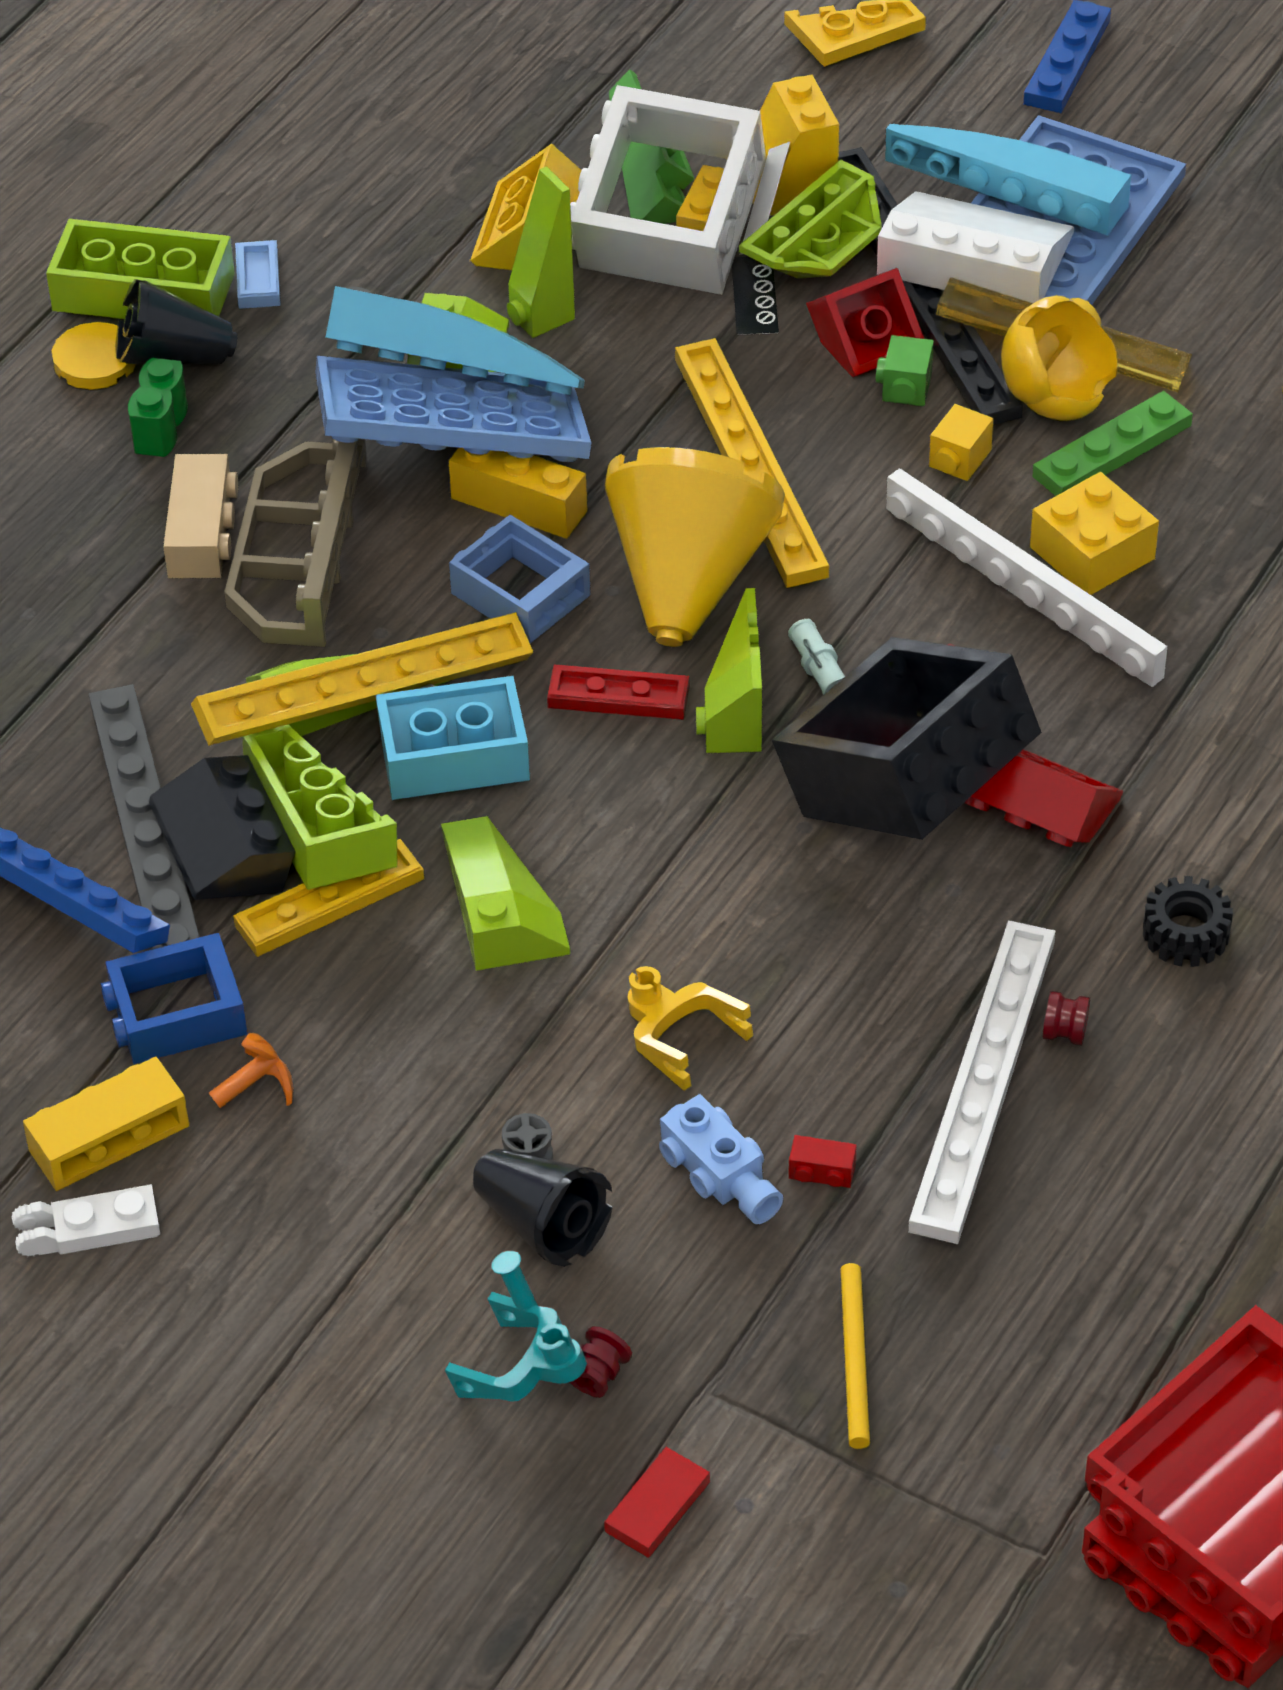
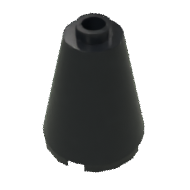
M134 279L123 302V306L128 307L125 319H119L117 326L115 352L116 358L120 359L119 362L145 364L151 358L181 361L182 364H222L226 357L234 355L238 335L236 332H232V324L229 321L146 280Z
M494 1149L478 1160L474 1167L473 1186L476 1193L547 1262L563 1267L571 1265L566 1260L576 1254L585 1257L593 1250L603 1236L611 1218L613 1206L606 1203V1189L612 1192L611 1183L602 1173L588 1167L503 1149Z

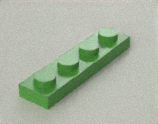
M1163 390L1033 464L1032 477L1057 496L1100 471L1104 475L1109 474L1191 427L1193 413Z

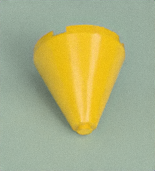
M669 447L638 449L636 461L624 463L625 456L622 454L610 461L606 474L605 490L648 632L655 636L656 642L661 645L679 647L682 646L683 641H689L694 637L780 519L785 493L779 482L766 472L761 473L760 482L744 475L745 462L693 449Z

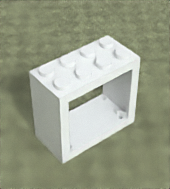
M617 85L612 100H607L604 104L600 134H595L592 138L589 167L583 168L580 173L578 182L580 193L577 202L570 203L572 250H576L579 268L722 295L766 162L761 113L758 110ZM631 141L727 159L704 231L607 213Z

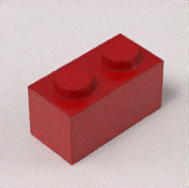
M794 1135L789 1157V1179L828 1184L833 1187L851 1188L856 1166L857 1144Z

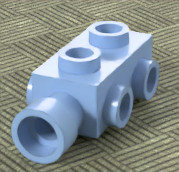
M699 1094L684 1104L674 1106L665 1116L660 1118L662 1141L659 1142V1148L663 1157L672 1167L676 1168L682 1164L690 1172L691 1183L701 1197L706 1199L713 1195L722 1205L736 1198L739 1201V1209L754 1224H762L770 1220L778 1212L783 1203V1195L768 1180H763L762 1163L764 1162V1156L760 1147L752 1138H744L733 1127L730 1118L720 1107L714 1108Z

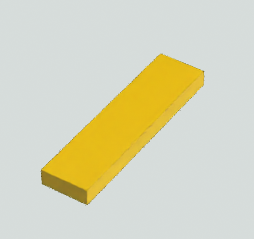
M398 839L397 867L307 890L305 884L302 883L233 915L234 925L254 954L259 957L424 880V869L403 841Z

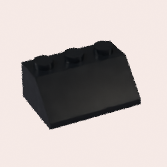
M248 755L203 758L150 795L149 804L194 900L283 892L296 851Z

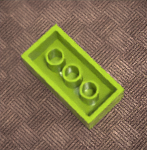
M68 219L46 275L52 311L125 319L128 307L123 306V302L134 279L146 280L219 317L235 272L230 236Z

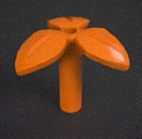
M249 1033L241 1045L245 1048V1053L254 1057V1059L211 1090L209 1095L219 1108H222L264 1075H273L279 1080L286 1096V1105H291L293 1101V1082L288 1067L279 1058L271 1044L262 1036L256 1033Z

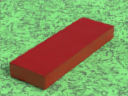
M554 664L547 704L548 708L684 720L689 692V676Z

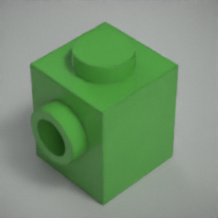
M891 335L886 358L879 357L876 369V383L883 384L882 401L925 406L932 376L934 340Z

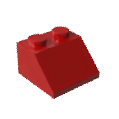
M898 268L880 273L806 303L820 342L851 377L877 368L879 357L886 358L891 335L924 339Z

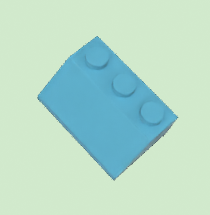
M514 676L376 695L385 767L392 800L530 780L528 741Z

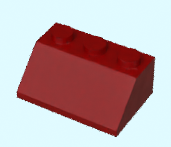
M1023 749L964 803L983 811H988L990 805L1006 812L1003 819L1007 822L1025 829H1030L1032 823L1048 830L1045 837L1049 840L1072 847L1074 841L1090 842L1120 801L1123 791Z

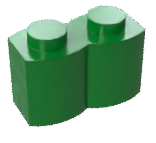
M151 358L141 368L139 373L140 387L132 394L129 400L128 414L135 454L165 457L173 450L176 444V427L184 420L188 410L184 374L181 361Z

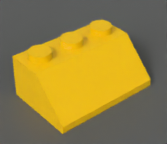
M552 143L497 182L470 259L475 266L512 270L539 169L547 166L570 189V203L577 202L580 193L578 182L582 170Z

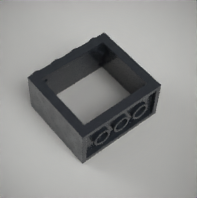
M891 637L772 739V743L803 817L923 840L1042 732L1012 654Z

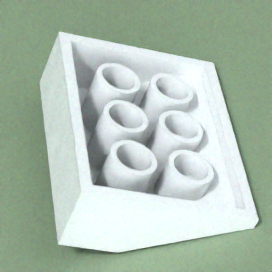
M915 191L890 211L878 235L877 275L898 268L903 281L1026 308L1044 298L1072 238L1074 226Z

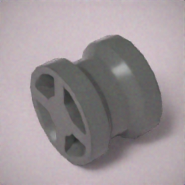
M523 1113L515 1115L505 1123L502 1128L503 1150L553 1160V1148L551 1146L552 1130L549 1123L543 1117L536 1114Z

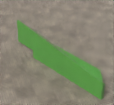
M629 69L609 91L610 101L613 98L617 85L642 89L637 78L638 76ZM631 141L622 166L631 218L662 224L676 222V215L685 200L681 188L684 190L695 179L684 151Z

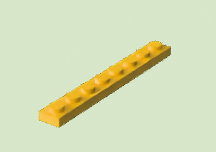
M716 338L675 347V361L721 455L745 462L743 474L759 482L761 473L766 472L777 480L784 490L782 515L764 539V543L786 588L829 578V564Z
M515 612L196 696L191 706L208 746L376 701V695L420 689L429 683L435 685L524 661L533 654V649Z

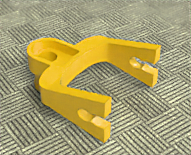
M639 967L636 969L637 975L633 972L630 974L629 984L631 988L628 992L629 1011L631 1016L639 1021L634 1030L636 1050L683 1091L691 1086L690 1074L684 1071L689 1066L688 1056L658 1041L659 1037L671 1025L694 1011L707 1009L745 1041L753 1037L752 1024L746 1021L751 1017L749 1004L701 982L687 985L674 993L660 984V973L653 967Z

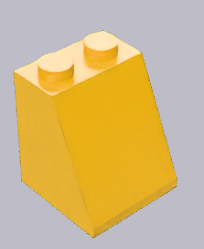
M813 75L774 82L760 109L766 159L769 149L790 142L770 216L778 213L838 162L839 123ZM758 183V186H757V189H756V192H755V195H754V199H753V202H752L753 205H754V201H755L756 194H757V191H758L759 183Z

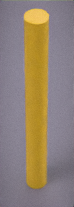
M848 1263L841 1267L848 1439L850 1447L863 1449L870 1444L862 1277L861 1267L854 1263Z

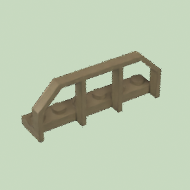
M333 439V443L304 442L255 468L225 588L226 607L263 643L325 647V622L334 583H340L339 560L347 527L352 528L353 525L352 503L360 467H366L367 463L365 439H358V441L352 443L340 442ZM308 464L326 465L325 481L328 489L320 491L318 503L262 500L265 488ZM257 521L312 525L311 546L314 549L313 552H306L304 559L249 555ZM243 577L306 581L305 584L298 585L296 594L297 611L304 612L305 623L267 621L239 594Z

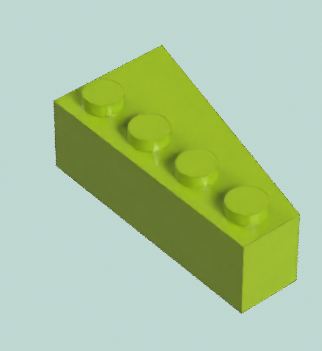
M287 724L242 737L243 755H248L296 851L292 863L307 890L397 867V823L387 814L380 816L373 809V801L363 792L356 794L347 786L346 777L336 767L331 769L321 762V754L291 726Z

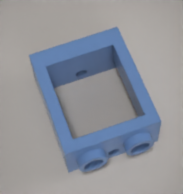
M512 515L506 517L496 526L490 527L481 538L465 550L459 551L449 562L451 594L490 619L516 612L529 643H532L590 596L589 563ZM512 557L547 578L520 600L485 579Z

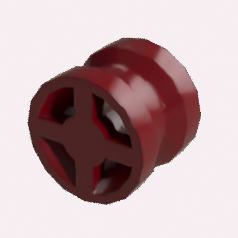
M1051 991L1045 1014L1043 1039L1053 1041L1057 1037L1068 1038L1072 1044L1082 1046L1089 1015L1090 997L1079 996L1074 1000L1065 998L1061 992Z

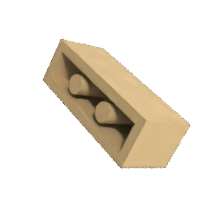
M175 454L163 546L168 578H221L223 560H230L231 536L230 533H226V530L234 529L235 510L234 503L230 502V498L238 497L237 472H230L228 454Z

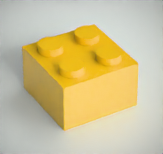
M1100 471L1032 509L1030 548L1063 577L1092 595L1155 559L1159 520Z

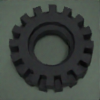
M1184 876V883L1179 884L1177 877L1168 879L1167 887L1161 882L1155 886V893L1150 891L1147 897V904H1145L1143 937L1144 941H1148V948L1152 953L1159 950V959L1166 962L1170 956L1175 957L1174 965L1182 966L1183 959L1190 960V966L1196 967L1199 966L1201 957L1208 964L1214 961L1215 953L1219 956L1224 953L1225 945H1228L1230 939L1233 908H1230L1231 900L1228 895L1222 897L1223 889L1218 885L1214 886L1211 890L1208 889L1209 880L1201 878L1198 885L1192 883L1193 876ZM1187 915L1196 917L1205 924L1198 927H1184L1170 919L1176 916Z

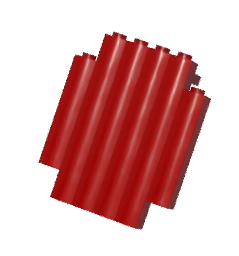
M1255 1305L1087 1456L1085 1482L1087 1483L1089 1493L1100 1503V1512L1085 1527L1082 1546L1085 1563L1095 1575L1102 1579L1109 1578L1125 1588L1127 1598L1134 1607L1144 1613L1151 1612L1167 1622L1168 1631L1178 1643L1186 1647L1193 1646L1207 1654L1211 1667L1221 1678L1226 1681L1234 1680L1247 1688L1253 1685L1283 1656V1325Z

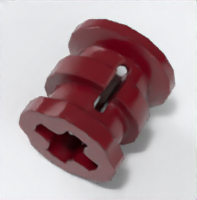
M592 1326L585 1333L587 1343L580 1345L587 1363L585 1371L580 1377L570 1383L583 1393L601 1398L608 1391L607 1381L615 1380L620 1372L619 1364L628 1363L632 1358V1351L628 1344L615 1333L602 1327Z

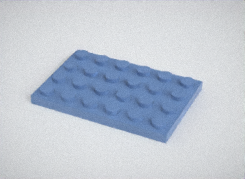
M1038 115L1020 138V141L1055 149L1131 174L1129 207L1108 236L980 192L971 204L1074 226L1072 238L1044 298L1055 295L1065 296L1069 299L1081 298L1092 305L1185 177L1186 164Z
M317 356L315 374L325 436H332L337 441L352 443L358 441V439L376 440L377 443L390 447L400 446L402 442L420 444V446L429 450H444L446 446L459 447L473 454H487L490 450L504 451L517 458H530L533 454L549 455L553 459L562 462H573L577 458L589 459L591 439L575 387H572L571 395L545 390L546 381L530 378L529 387L503 382L505 373L488 372L487 378L462 374V369L445 368V370L422 365Z

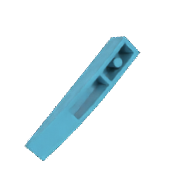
M889 124L886 128L885 161L1107 236L1129 207L1131 174L1083 158L1016 139L978 132Z
M335 286L326 338L338 340L336 347L338 349L362 353L363 345L379 348L378 357L403 361L405 353L421 356L420 365L445 370L446 362L463 365L462 374L487 378L488 370L505 373L503 382L529 387L530 378L546 381L545 390L571 395L572 387L584 388L585 380L548 355L505 332L474 319L423 303Z

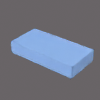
M277 240L235 243L239 309L280 306Z

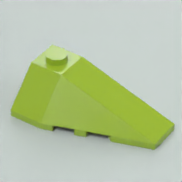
M746 588L706 683L705 707H696V734L706 735V753L762 752V679L755 588Z
M488 816L441 824L475 970L570 955V946L561 912Z

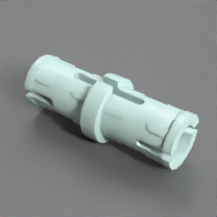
M802 619L795 622L790 627L788 636L802 656L801 665L808 675L814 676L824 695L845 677L837 664L838 655L832 645L824 642L816 629L815 623L811 619Z

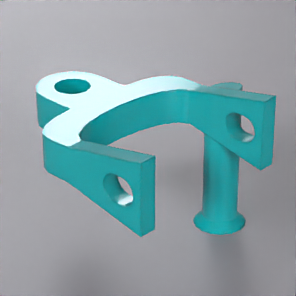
M502 1252L494 1258L491 1264L492 1270L501 1275L511 1297L491 1292L487 1300L500 1327L537 1328L536 1335L519 1363L510 1372L501 1377L487 1375L449 1362L445 1372L459 1398L519 1401L534 1389L539 1380L565 1384L574 1381L585 1371L587 1363L584 1353L578 1342L570 1338V1333L566 1326L562 1324L557 1312L552 1308L538 1306L519 1266L521 1256L518 1252Z

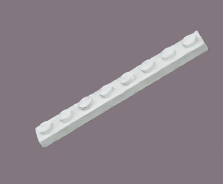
M899 468L887 477L886 509L896 518L904 520L922 532L929 540L940 544L956 555L960 561L968 563L986 575L993 583L1002 586L1020 598L1027 606L1035 608L1053 620L1061 629L1069 631L1087 643L1094 651L1102 653L1124 668L1128 674L1136 676L1151 687L1164 678L1167 646L902 469Z
M1008 920L909 1219V1233L950 1243H959L1055 943V930Z

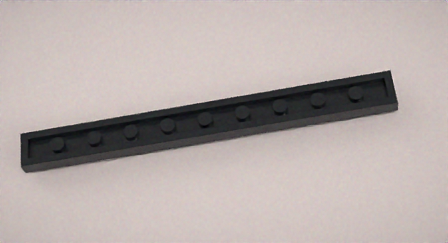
M862 147L839 152L838 161L843 160L874 176L881 226L883 227L890 211L898 204ZM878 236L869 243L876 255L878 254ZM903 281L919 326L928 340H934L933 349L970 409L994 418L993 425L1022 418L1023 404L1009 390L1003 372L953 292Z

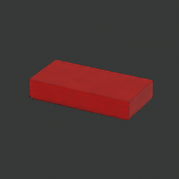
M665 1447L604 1521L605 1532L649 1558L710 1483V1472L670 1448Z

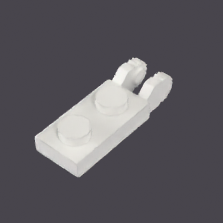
M152 1184L51 1202V1205L41 1201L33 1202L30 1205L24 1204L19 1206V1208H15V1211L12 1212L13 1225L18 1230H24L23 1233L18 1234V1237H16V1249L18 1253H22V1256L27 1255V1257L59 1252L61 1255L154 1238L160 1235Z

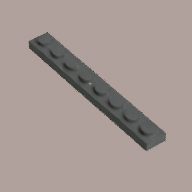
M134 684L89 693L90 705L140 905L149 909L152 915L170 925L168 941L151 947V949L199 938L184 877L149 804L150 795L160 789V784Z

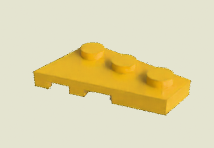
M871 0L859 2L857 9L836 11L834 5L819 7V14L800 16L798 10L785 11L784 24L825 67L924 31L926 28V17L910 0Z

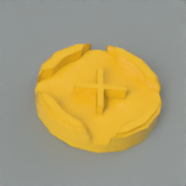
M92 322L75 326L66 330L57 338L52 348L55 373L59 378L60 376L66 378L67 384L75 388L89 390L108 388L117 384V378L124 374L128 377L133 372L136 364L119 362L120 359L116 358L117 325L111 323Z

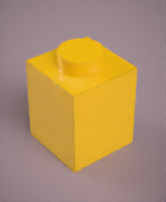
M954 404L930 435L929 467L968 481L992 450L994 418Z

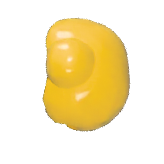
M1055 295L1034 302L1016 317L1009 327L1002 344V370L1005 382L1011 393L1038 415L1053 420H1076L1093 412L1104 397L1102 394L1103 389L1117 375L1118 361L1115 345L1108 334L1101 328V319L1095 308L1088 301L1081 298L1069 299L1065 296Z

